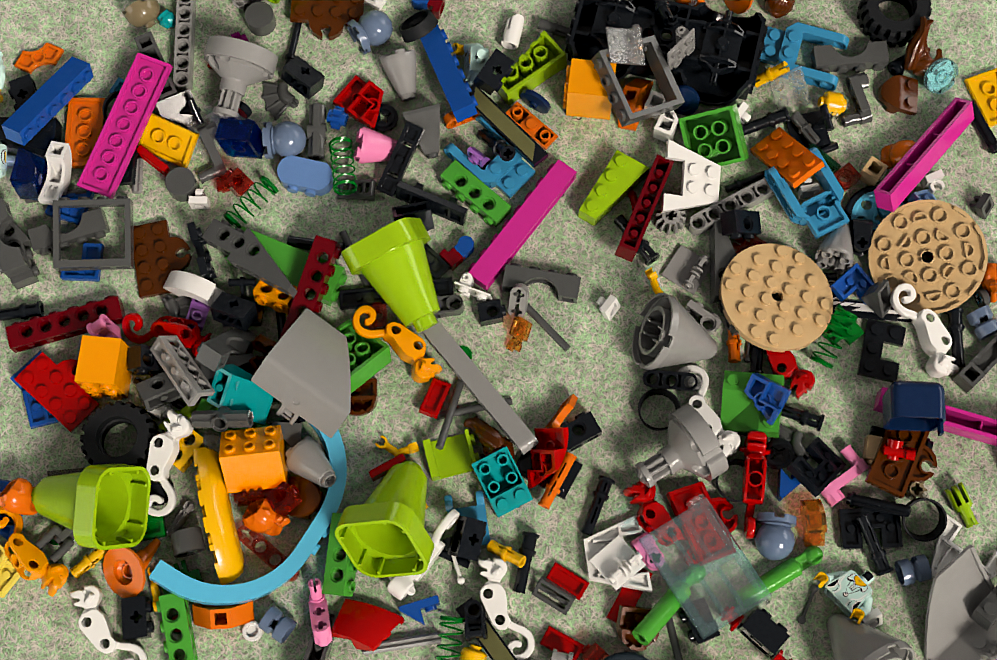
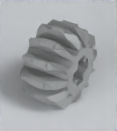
M661 207L657 208L658 213L655 214L654 218L656 219L655 225L660 226V232L667 229V235L670 234L671 230L676 234L678 229H683V224L687 220L684 217L685 211L676 210L661 213Z

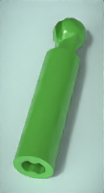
M808 546L800 555L787 559L732 594L733 599L742 611L746 610L802 575V571L819 564L823 559L822 550L817 546Z
M699 565L687 567L685 571L686 577L683 581H675L635 627L632 634L639 643L645 646L649 645L689 598L691 586L701 583L705 577L702 567H699Z

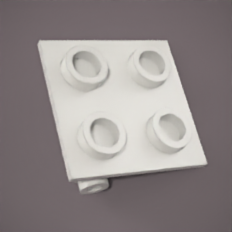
M468 272L462 274L459 283L454 282L459 294L469 298L470 295L477 297L476 300L481 303L493 301L491 294L474 288L473 277Z
M620 535L589 560L616 591L646 566L641 560L643 558L639 552L635 553Z

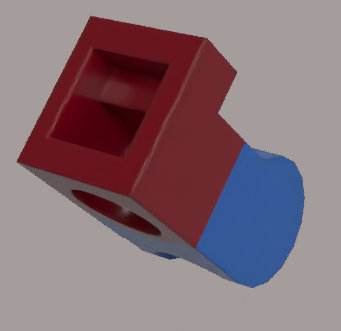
M411 0L414 9H428L437 19H440L445 7V0Z
M462 236L459 238L457 245L449 252L443 249L439 256L454 271L474 252V241L469 236Z

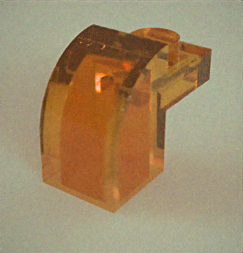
M800 500V519L803 524L804 546H825L827 522L821 500Z

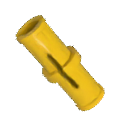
M783 61L772 68L768 67L765 69V72L757 75L756 81L758 82L755 83V87L758 88L769 81L773 82L777 77L789 72L790 68L785 67L788 65L787 62Z
M493 539L487 545V551L499 556L504 562H511L519 568L524 566L526 556L515 552L512 547L504 546Z
M94 549L89 554H85L79 563L70 568V572L75 578L79 579L90 568L96 567V564L105 556L108 550Z

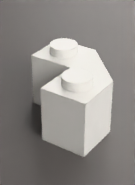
M652 90L644 105V109L666 103L663 94ZM674 110L652 117L658 120L654 127L653 137L663 142H666L668 139L672 141L679 121Z

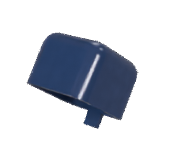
M896 381L891 384L882 398L884 429L899 431L938 430V436L944 434L943 423L946 421L945 391L940 383Z

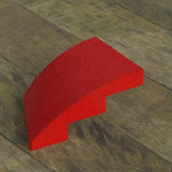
M356 75L333 100V104L343 107L345 113H348L350 117L374 130L384 91L370 80L366 83Z
M568 427L534 428L535 437L539 443L536 445V448L531 449L532 469L527 470L528 488L535 487L560 468L568 445Z
M345 599L331 632L332 637L350 639L355 649L374 652L381 645L382 641L391 635V631L399 623L402 625L405 620L402 616L384 608Z

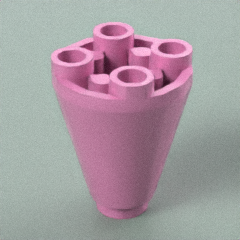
M367 127L359 128V132L357 131L356 143L359 144L354 151L353 158L357 163L361 164L389 161L398 140Z

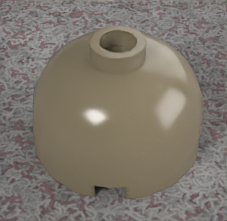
M137 0L124 9L125 11L122 12L131 25L139 28L145 26L148 29L156 24L155 20L160 15V6L157 0Z

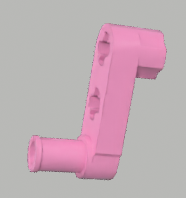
M851 445L840 451L851 465L850 469L829 483L820 493L830 507H833L845 498L840 490L843 486L870 468L865 460L857 455Z
M315 578L316 585H314L313 579L308 581L311 627L315 644L324 647L333 638L327 599L325 594H322L320 579Z

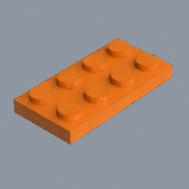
M72 98L68 102L65 143H68L71 148L72 169H84L105 124L102 107L106 98Z
M780 127L750 149L751 153L767 167L771 168L774 166L781 178H784L794 189L825 166L820 158Z

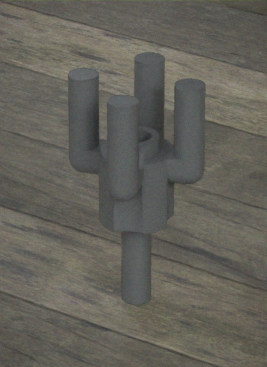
M62 525L52 526L35 543V546L40 550L52 539L61 546L49 557V560L53 563H57L74 545L73 531Z

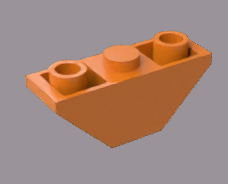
M636 78L624 86L623 93L632 113L644 110V105L654 83L653 81ZM618 119V128L636 131L639 122L622 127Z
M516 102L506 112L544 150L558 138L556 133L519 102Z
M253 601L229 606L192 604L193 624L211 630L234 628L254 621Z

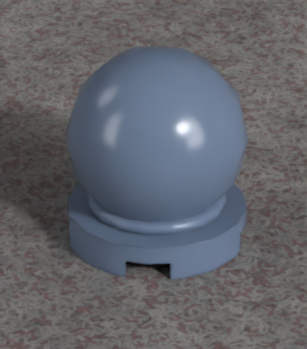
M378 10L365 12L360 16L358 22L352 19L346 23L353 42L358 41L362 47L359 51L363 55L371 52L370 46L385 44L390 39L393 31L391 19L386 13Z
M284 121L274 127L272 122H263L265 128H262L263 146H267L268 153H264L266 159H274L276 153L281 157L291 155L297 156L303 151L307 138L305 131L300 125L295 122Z
M759 512L756 522L762 526L755 535L757 550L763 557L769 560L776 561L786 558L792 552L795 545L794 533L790 528L797 525V517L789 514H784V517H776L775 512Z

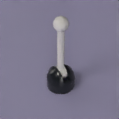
M452 536L441 540L445 543L444 550L446 552L449 550ZM452 556L458 576L457 583L462 585L465 579L461 576L456 557Z

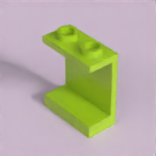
M465 429L463 434L447 437L443 450L435 447L437 440L432 442L430 439L422 440L432 481L474 471L471 464L480 460L478 452L474 453L473 446L476 443L474 435L469 434L468 429Z

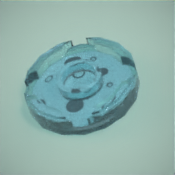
M940 58L934 61L925 72L924 86L931 93L937 94L948 91L954 85L955 77L958 76L957 64L948 58Z

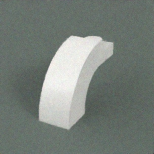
M51 141L45 154L47 177L38 197V201L41 204L53 205V200H59L62 195L67 194L72 173L71 148L68 143Z
M178 270L170 272L163 286L164 289L179 297L187 296L209 307L224 292L217 288L215 283L205 278Z

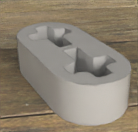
M523 283L515 284L510 292L508 313L513 319H521L527 311L529 289ZM518 289L521 290L522 296L520 298H518ZM517 304H519L520 313L516 312L515 307Z

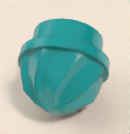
M168 9L163 11L157 18L160 22L159 24L167 29L174 27L176 24L174 13Z

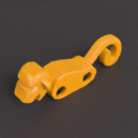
M363 305L355 311L352 317V326L355 332L364 338H383L384 341L389 343L402 361L412 365L411 378L414 382H428L431 377L433 378L442 371L440 365L432 364L435 361L434 358H424L426 351L424 340L401 323L390 322L384 329L368 330L361 326L359 319L362 314L366 313L369 317L364 320V325L369 326L373 324L377 315L375 309L369 305ZM393 326H397V327H399L400 331H399L398 329L392 328V327H393Z
M0 507V514L9 515L14 522L13 533L4 545L6 557L20 577L25 580L40 578L42 580L41 589L43 590L48 586V594L53 597L57 590L61 589L66 583L69 576L68 568L60 563L49 564L45 553L27 541L24 535L21 534L23 528L21 514L10 513ZM4 516L0 520V529L7 526L9 522L8 517ZM9 547L14 552L13 554L8 551ZM25 569L31 573L30 577L24 574Z

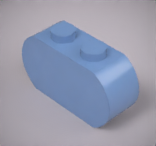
M291 155L283 158L278 164L277 175L282 186L291 193L299 191L304 192L309 197L323 196L330 192L333 187L332 170L325 162Z

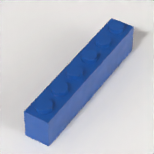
M437 24L431 32L420 38L453 114L457 122H461L478 114L475 106H478L475 96H470L469 94L472 90L468 81L465 83L463 81L466 77L462 68H457L460 64L456 55H451L454 51L450 42H445L448 37L444 29L440 30Z
M72 56L1 125L6 139L25 146L91 81L94 76L90 63Z

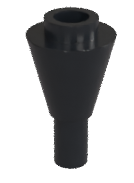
M905 54L888 63L887 68L892 76L903 75L905 71Z

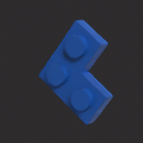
M83 243L82 259H103L104 245L99 243ZM101 270L61 271L60 278L68 281L100 282Z
M856 263L831 284L830 288L840 301L845 300L853 292L861 299L874 282Z

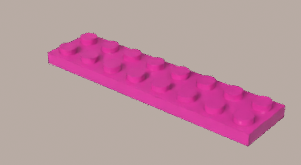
M139 52L137 53L77 183L79 188L100 196L109 197V199L114 198L172 71L173 66L171 64Z

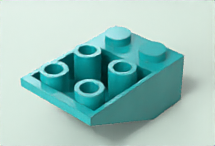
M226 364L223 368L216 371L211 385L215 393L213 396H208L207 402L217 408L225 406L231 410H250L253 412V422L264 425L274 397L251 381L252 374L234 364Z
M507 446L471 464L483 492L498 518L533 500Z

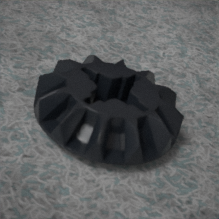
M381 104L374 129L385 132L392 130L395 125L397 126L398 113L396 109L391 105ZM380 113H381L384 117L389 116V117H387V123L384 122L383 120H382V121H379V120L381 119Z
M775 438L766 443V449L770 450V454L765 455L770 468L779 470L791 464L794 458V450L788 441ZM773 448L778 451L784 450L782 453L783 461L778 457L774 458L776 454Z

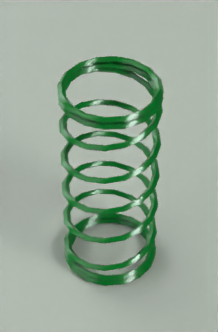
M344 136L333 138L329 142V151L331 153L330 160L332 162V177L334 179L333 190L339 195H350L357 190V184L354 182L356 175L352 174L355 171V167L352 166L355 160L350 157L354 153L351 150L353 142L350 138ZM341 141L351 143L347 148L335 149L332 147L335 143ZM348 150L352 152L349 156L340 157L334 155L335 152H345ZM332 156L337 157V159L333 161ZM341 158H351L353 160L348 165L335 163V161ZM333 164H335V165H337V166H339V167L333 169ZM345 166H350L354 169L350 173H339L335 171L336 169ZM334 172H335V173H338V174H341V175H339V176H337V177L335 178V177H334ZM342 175H353L355 177L352 181L337 180ZM342 183H351L355 185V188L341 190L336 186Z
M261 175L259 179L263 184L259 182H254V187L256 191L252 189H247V194L250 197V199L244 196H240V201L243 206L235 203L233 204V208L237 214L231 211H226V213L223 214L224 218L231 225L235 224L238 228H241V225L237 222V220H235L230 214H228V212L235 215L245 224H247V222L238 213L234 205L241 207L251 216L254 217V215L245 206L241 198L250 201L252 204H254L257 208L261 210V208L252 199L248 191L254 192L268 203V201L262 196V194L257 189L255 185L256 183L266 188L274 196L275 194H277V192H279L277 187L268 178Z
M835 307L834 309L839 314H831V316L833 317V319H835L843 326L834 323H827L828 328H830L833 332H835L838 335H834L827 332L822 333L823 337H825L834 345L825 342H817L819 347H821L823 350H825L831 355L818 351H813L812 353L814 354V356L811 355L810 357L811 360L818 362L830 369H833V365L824 361L815 353L837 359L838 357L822 347L820 344H825L837 349H842V347L833 342L832 340H830L829 338H827L824 334L831 335L843 340H847V338L838 333L837 331H835L829 325H834L850 331L852 330L850 327L836 319L833 315L847 318L852 321H857L858 318L853 313L839 307Z
M440 615V620L455 621L440 622V626L458 630L460 632L440 633L438 634V636L459 642V644H441L437 645L436 647L457 653L459 655L436 656L435 658L438 660H446L442 658L459 657L461 656L460 652L444 648L443 646H459L463 643L459 640L442 635L463 634V630L447 626L444 624L464 623L465 618Z

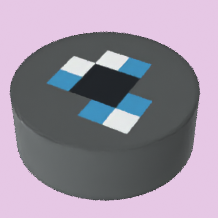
M984 288L977 289L973 296L978 307L990 305L991 299L988 291Z

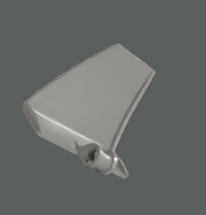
M306 309L268 353L251 381L282 403L276 414L278 416L282 415L290 421L289 424L293 425L300 416L329 438H332L351 410V376L347 337L314 312Z
M971 544L933 579L925 621L924 660H997V621L986 631L971 618L977 606L995 588L975 548Z

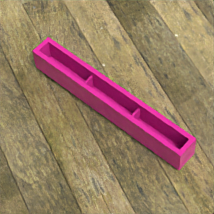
M954 98L874 189L877 208L894 212L974 120L972 101Z
M559 159L555 164L552 163L549 166L546 176L544 178L541 177L537 181L534 191L528 192L524 199L525 202L522 206L518 205L511 220L507 219L502 226L503 230L493 236L491 245L488 248H484L479 255V260L476 263L473 262L468 268V273L472 275L474 283L485 291L490 288L505 269L506 264H509L576 179L577 172Z
M882 387L877 392L873 411L883 413L882 398L888 388ZM945 405L946 421L943 423L945 432L997 447L996 419Z

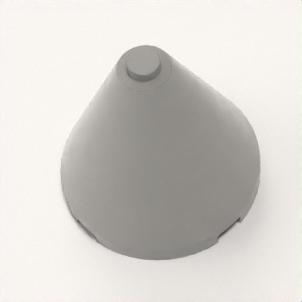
M658 293L643 308L640 315L644 316L640 327L635 326L632 339L633 360L635 364L640 365V368L653 370L707 360L717 354L718 346L716 341L673 296L666 293Z
M835 613L827 620V630L834 660H914V650L905 641L862 622L857 624V620L850 619L844 614Z

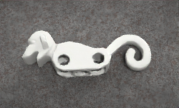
M908 283L896 286L890 294L891 306L899 315L912 319L921 348L930 357L925 366L928 375L934 378H941L958 373L959 367L952 364L956 359L946 355L952 345L951 335L937 314L931 309H923L917 313L902 306L899 302L900 292L905 291L907 293V296L901 298V302L908 304L916 298V291ZM927 314L932 315V322H930L929 319L926 317ZM942 337L948 339V345L943 344Z
M697 365L683 366L677 372L695 373L702 380V386L698 394L690 397L688 404L692 407L695 405L700 407L696 410L714 432L726 458L732 456L739 449L741 439L737 432L723 430L720 418L706 404L704 396L709 386L708 374ZM694 377L689 378L687 382L689 387L695 384Z
M174 410L167 412L170 422L163 421L167 432L153 436L149 445L146 470L152 481L160 482L168 497L167 505L157 510L153 508V502L163 504L164 498L156 494L150 495L148 514L155 517L168 515L176 506V492L168 481L169 470L179 453V440L191 435L194 430L191 420L186 416H182V414L176 413Z
M452 509L442 519L434 533H428L434 543V550L428 568L424 573L388 577L390 582L387 585V590L398 600H404L407 595L415 594L413 582H418L423 578L444 549L445 543L440 539L445 530H449L459 518L460 513L457 510Z
M495 557L492 560L490 558L487 560L478 559V565L486 569V571H481L479 574L488 579L479 591V598L487 616L496 629L506 630L509 628L526 638L527 648L521 654L515 655L513 653L515 647L520 648L522 646L521 641L513 640L507 644L515 658L525 660L532 654L535 640L527 628L512 622L508 616L506 591L500 584L501 579L507 572V564L504 560ZM485 589L492 591L493 595L490 599H486L483 596ZM498 615L504 617V623L501 625L495 622V618Z
M84 585V589L80 587L79 590L69 592L72 598L80 599L79 602L74 603V606L84 608L78 620V625L97 650L104 654L113 653L117 649L128 650L136 653L140 660H148L147 654L141 646L134 643L119 642L116 639L107 615L99 609L103 593L98 586ZM87 618H90L92 621L89 627L85 623ZM106 639L110 642L107 649L103 646V642Z

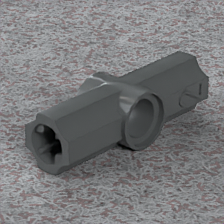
M320 103L309 105L307 139L309 140L308 157L312 160L325 159V140H327L325 134L327 132V125L325 123L326 107Z
M222 406L218 410L193 411L191 424L195 428H213L217 432H225L227 428H251L254 416L250 410H231L229 407Z

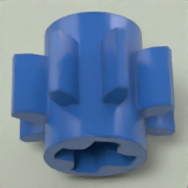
M336 106L333 110H329L327 123H330L331 128L340 130V127H346L349 114L345 113L343 107Z

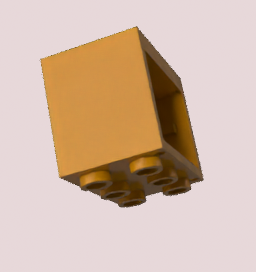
M572 58L571 65H567L564 86L563 109H566V115L610 120L612 104L609 102L606 90L601 84L600 77L594 68L592 60ZM610 62L612 69L615 73L616 63Z
M82 335L74 381L86 393H89L92 398L102 399L103 396H110L112 400H122V397L128 398L132 371H128L129 346L121 338Z
M281 425L221 432L219 461L227 493L287 487L288 467Z

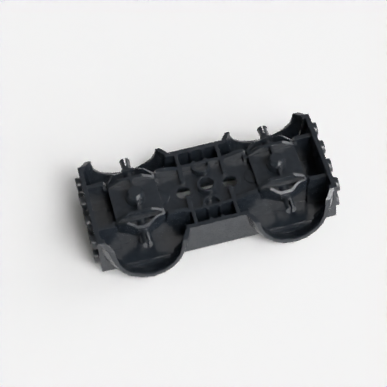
M652 0L576 1L575 15L572 17L570 34L568 33L566 39L565 53H568L569 61L572 58L591 60L601 50L645 38L643 31L646 29H651L654 32L667 61V53L676 45V29L683 26L689 31L693 28L695 29V49L690 55H686L677 68L671 70L677 85H687L693 88L699 94L700 103L710 106H724L732 103L737 98L746 100L748 94H752L761 61L760 57L764 47V39L768 30V26H765L766 18L761 13L756 12L750 17L732 16L733 11H730L729 14V10H726L724 15L708 8L705 2H701L695 7L668 1L674 21L670 23L667 18L668 24H664L660 14L655 11V5ZM669 33L672 37L664 39L662 34ZM642 48L608 58L609 62L616 63L615 75L617 80L623 79L628 74L656 80Z

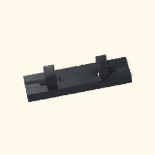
M409 121L406 122L376 190L391 197L395 196L397 184L399 181H402L425 129Z
M399 181L397 184L395 198L409 204L429 200L433 214L459 225H464L468 209L457 205V198L452 196L449 200L423 191L424 185L418 182L415 186Z

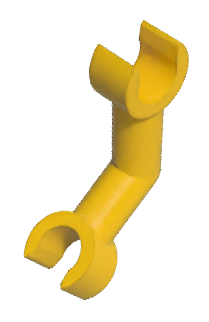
M652 267L645 271V274L650 281L654 293H663L657 280L658 275L656 271L653 272Z
M380 436L385 440L384 445L380 446L375 443L379 449H385L395 457L401 453L406 455L420 451L417 442L397 449L388 442L385 436Z
M150 567L147 569L149 576L152 573ZM150 580L154 612H158L156 602L159 600L158 596H160L159 586Z

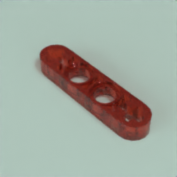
M244 525L238 528L239 540L273 570L287 559L285 555L259 533L249 532L255 539L251 546H249L248 544L251 541L247 537L242 539V531L250 529ZM258 542H265V551L257 552L256 544ZM275 554L280 555V563L272 565L270 563L271 556ZM298 571L288 582L298 579L300 572Z

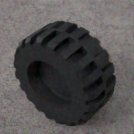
M861 0L857 12L858 24L860 28H864L862 32L865 36L869 35L872 42L886 41L889 48H895L896 45L903 47L906 46L907 42L908 44L917 32L921 24L920 17L925 16L926 19H930L929 17L932 12L930 6L932 3L931 0ZM885 1L900 3L907 9L910 18L903 21L891 20L881 12L879 4Z
M116 401L114 405L108 402L104 404L105 408H96L94 410L96 413L93 416L89 415L87 417L89 422L87 425L83 424L81 429L84 431V435H80V442L83 443L81 451L85 454L84 458L91 465L127 464L141 466L146 469L150 441L153 436L160 434L157 431L158 426L152 417L140 406H136L128 401L126 404L123 401ZM122 423L133 425L137 431V439L133 448L122 456L112 457L108 455L104 449V440L109 430Z

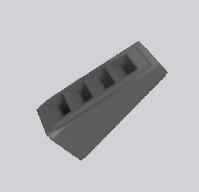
M356 179L354 182L357 184V190L350 195H337V199L375 201L376 181L375 179ZM342 183L338 185V188L343 190L344 185H347V190H351V186L355 185ZM358 186H362L361 193H358ZM365 187H369L368 193H365Z

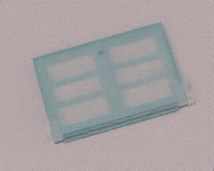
M702 493L686 504L689 508L688 510L639 539V542L704 640L756 606H759L760 609L770 603L769 598L772 595L709 500Z

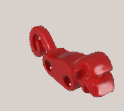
M130 312L122 320V330L130 341L141 344L153 337L177 335L185 348H192L195 358L198 354V346L202 342L210 340L212 333H208L205 336H201V330L195 321L179 317H160L151 324L150 331L144 335L135 334L130 327L132 320L135 322L133 327L135 332L142 329L143 319L138 313ZM193 324L195 327L191 329L188 325Z
M765 350L773 374L784 375L785 380H791L789 389L793 390L796 387L795 398L797 400L803 394H807V390L811 391L815 384V375L811 371L798 369L796 359L791 351L773 352ZM784 367L786 371L781 373L777 369Z
M750 431L745 439L744 446L739 447V451L744 452L745 456L742 503H747L744 517V537L746 539H752L755 534L756 520L753 517L755 505H762L764 501L767 469L765 455L770 454V450L766 449L767 435L761 431Z
M639 480L637 483L632 484L631 487L623 490V494L626 497L633 498L629 501L630 504L640 506L636 517L639 526L648 532L659 544L669 547L678 541H687L684 533L674 525L665 507L654 500L656 494L655 485L648 488ZM641 515L646 523H643L640 520ZM691 548L685 551L683 557L687 566L698 565L697 561L692 557L693 552Z

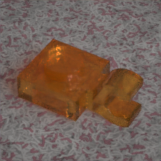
M519 316L514 317L509 335L513 337L506 345L507 350L520 352L522 341L527 342L532 323Z

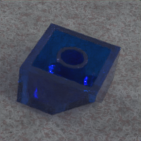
M220 118L215 139L227 156L262 159L265 149L262 143V131L254 120Z
M18 148L9 181L20 199L38 201L47 177V161L23 148Z

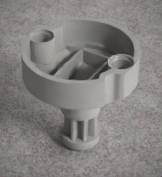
M210 36L204 52V59L221 77L219 87L221 92L217 106L214 107L212 113L223 120L237 121L239 118V113L237 112L240 101L245 96L247 86L272 79L278 57L268 49L248 41L227 36Z
M689 404L683 405L668 415L667 445L644 462L640 461L635 464L638 478L648 488L653 487L655 482L668 474L672 475L680 469L711 481L728 471L729 468L727 458L714 432L700 413Z

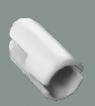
M516 14L507 19L501 40V45L509 50L518 48L524 25V17L522 15Z

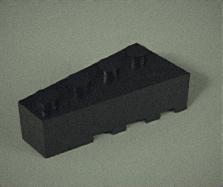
M0 117V142L9 148L45 156L51 141L61 142L63 126L57 118H52L23 146L6 139L1 125L9 117Z

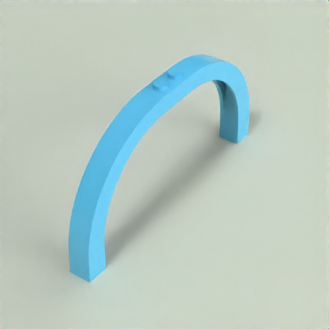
M311 425L322 442L327 459L335 472L336 481L331 487H328L322 507L296 548L276 569L265 576L246 583L217 585L193 579L160 560L150 574L149 580L180 598L214 606L247 603L264 597L283 586L302 568L311 554L315 556L321 547L318 544L322 537L326 539L330 533L329 525L331 524L332 513H337L342 501L346 485L347 460L339 430L336 431L332 438H329Z

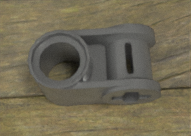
M456 294L437 296L440 311L434 315L436 319L461 315L465 309L463 299ZM454 302L460 303L458 308H451Z

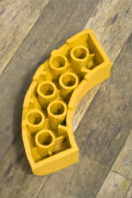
M205 447L193 449L194 466L198 467L195 479L198 488L199 504L202 506V519L205 532L209 533L207 535L210 551H213L214 566L220 584L225 585L233 582L243 573L244 554L236 530L230 496L226 490L219 454L213 449Z

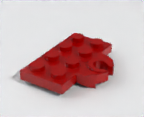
M42 352L14 380L72 433L99 406V403L74 381L75 375H73V370L77 367L78 360H63L56 365Z
M703 481L666 494L699 567L736 554V550L728 535L739 524L738 514L733 515L730 519L723 517L722 511L729 512L734 508L731 503L726 501V498H710Z

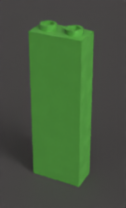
M241 226L240 229H242V230L245 232V230H246L247 228L244 227V226ZM251 230L292 285L298 287L309 253ZM227 255L226 258H225L226 261H227V263H228L229 265L233 266V265L227 260V258H228V256H229V255ZM320 258V263H325L327 261ZM334 264V275L328 281L329 290L326 295H323L321 301L328 306H331L332 302L337 301L340 285L343 286L347 280L345 268ZM321 272L314 275V281L321 279ZM310 291L307 294V297L313 299L315 297V291Z

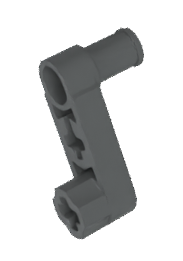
M862 72L847 76L846 85L856 113L841 117L843 127L872 122V113L863 90L869 88L867 74Z
M215 122L198 129L213 162V167L197 173L202 184L213 178H220L228 174L213 141L221 137Z

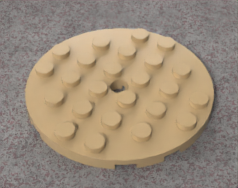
M925 199L904 204L882 220L871 239L868 262L874 283L887 279L891 292L902 283H908L914 287L916 298L911 303L903 304L901 298L907 296V293L905 291L900 292L899 302L902 306L917 313L923 309H931L934 313L939 314L960 306L976 292L987 269L988 251L983 232L968 213L944 201ZM924 252L932 253L933 260L926 263L922 260Z
M772 243L751 246L738 253L730 261L721 277L719 298L722 302L723 313L727 321L735 327L743 339L761 349L773 352L803 349L822 335L828 326L827 323L831 320L833 295L826 276L812 259L794 248ZM778 293L781 301L774 300L772 294Z

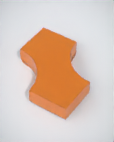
M47 42L39 50L30 52L23 50L14 66L17 69L32 74L40 66H56L64 50Z
M571 394L560 405L556 414L545 427H560L564 419L574 408L578 397Z

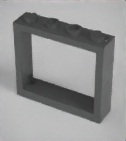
M655 35L601 50L591 59L622 127L676 110L685 103ZM642 48L666 103L632 113L608 58Z
M99 196L97 199L78 197V200L61 197L59 200H53V268L56 271L134 269L132 200L127 196H117L116 199H109L106 196ZM125 206V258L61 260V208Z

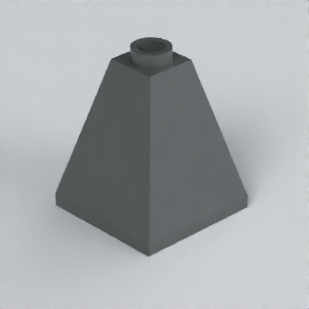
M435 104L403 112L405 124L409 121L425 129L418 144L424 156H427L428 159L438 157L440 105Z

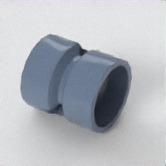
M989 305L983 306L966 316L969 324L975 327L974 332L979 341L997 333V319L992 318L994 314Z
M924 554L913 556L911 560L906 558L895 561V571L899 583L903 587L915 584L916 580L924 582L932 579L931 567Z
M272 606L263 616L258 627L267 634L272 633V638L282 644L295 629L297 622L289 616L284 617L281 610Z

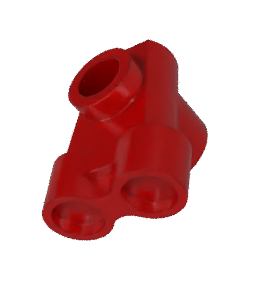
M888 438L887 444L883 446V454L887 455L886 458L896 461L899 460V457L914 461L916 450L913 447H903L904 441L896 438Z

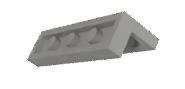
M158 336L150 351L188 406H195L201 396H213L215 390L178 336Z

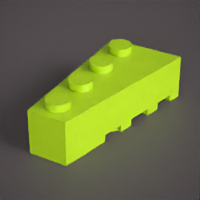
M544 30L537 41H534L525 54L518 58L514 66H511L513 71L508 78L503 77L501 82L504 84L499 89L498 94L508 105H511L521 98L520 94L524 89L533 90L567 67L566 53Z
M617 150L580 207L578 217L595 226L648 176L649 167Z

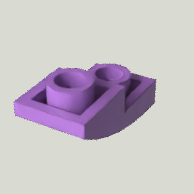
M475 147L467 149L468 160L472 164L486 168L491 162L486 155Z
M192 298L186 319L195 321L202 331L210 307ZM193 324L188 325L192 329L195 327Z

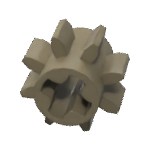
M925 481L910 482L904 497L910 496V501L916 499V497L923 498L922 494L924 491H927L923 485ZM916 487V491H912L911 488Z

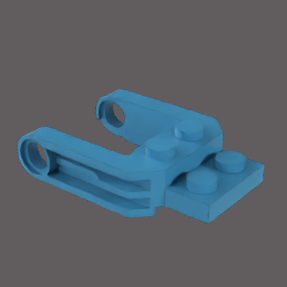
M799 22L787 27L786 31L768 26L760 62L776 66L786 61L788 65L785 67H789L790 71L781 75V77L830 91L836 89L839 80L837 76L796 65L795 63L802 40L818 45H832L835 48L846 50L849 43V38L846 35Z
M480 115L475 118L490 134L494 135L497 139L505 140ZM449 143L443 149L444 153L452 161L457 160L489 188L497 187L509 199L535 175V170L522 160V156L517 151L514 158L510 161H504L500 156H496L486 166V169L482 170L478 165L472 164L468 160V156L453 143Z
M812 147L808 150L820 158L825 165L814 174L824 190L823 193L800 205L784 178H781L774 166L765 170L764 176L790 221L803 226L807 225L815 239H818L849 223L850 220L840 205L844 194L843 188L820 151L816 147Z

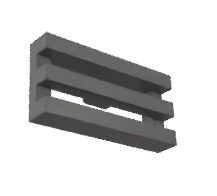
M541 576L531 593L564 615L567 614L576 599V596L544 576ZM540 589L545 593L549 594L554 599H557L561 603L565 604L566 607L561 606L560 604L545 596L538 590Z

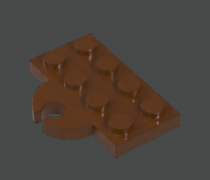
M292 0L290 22L308 23L311 33L320 40L323 38L321 30L328 28L331 30L328 38L333 40L341 35L344 26H348L346 24L352 19L356 22L359 21L360 16L364 12V0Z
M167 220L134 226V262L139 297L141 299L171 293L163 288L170 272L175 270L184 271L192 259L191 254H186L182 258L177 257L179 250L184 249L188 251L191 249L183 239L170 237Z
M885 430L865 482L902 499L910 482H924L931 478L934 473L925 472L921 467L922 462L928 463L931 468L937 467L936 455L932 449L925 445L930 431ZM887 439H900L904 441L903 447L915 448V460H906L900 457L898 461L887 459V455L883 454V446L887 444Z

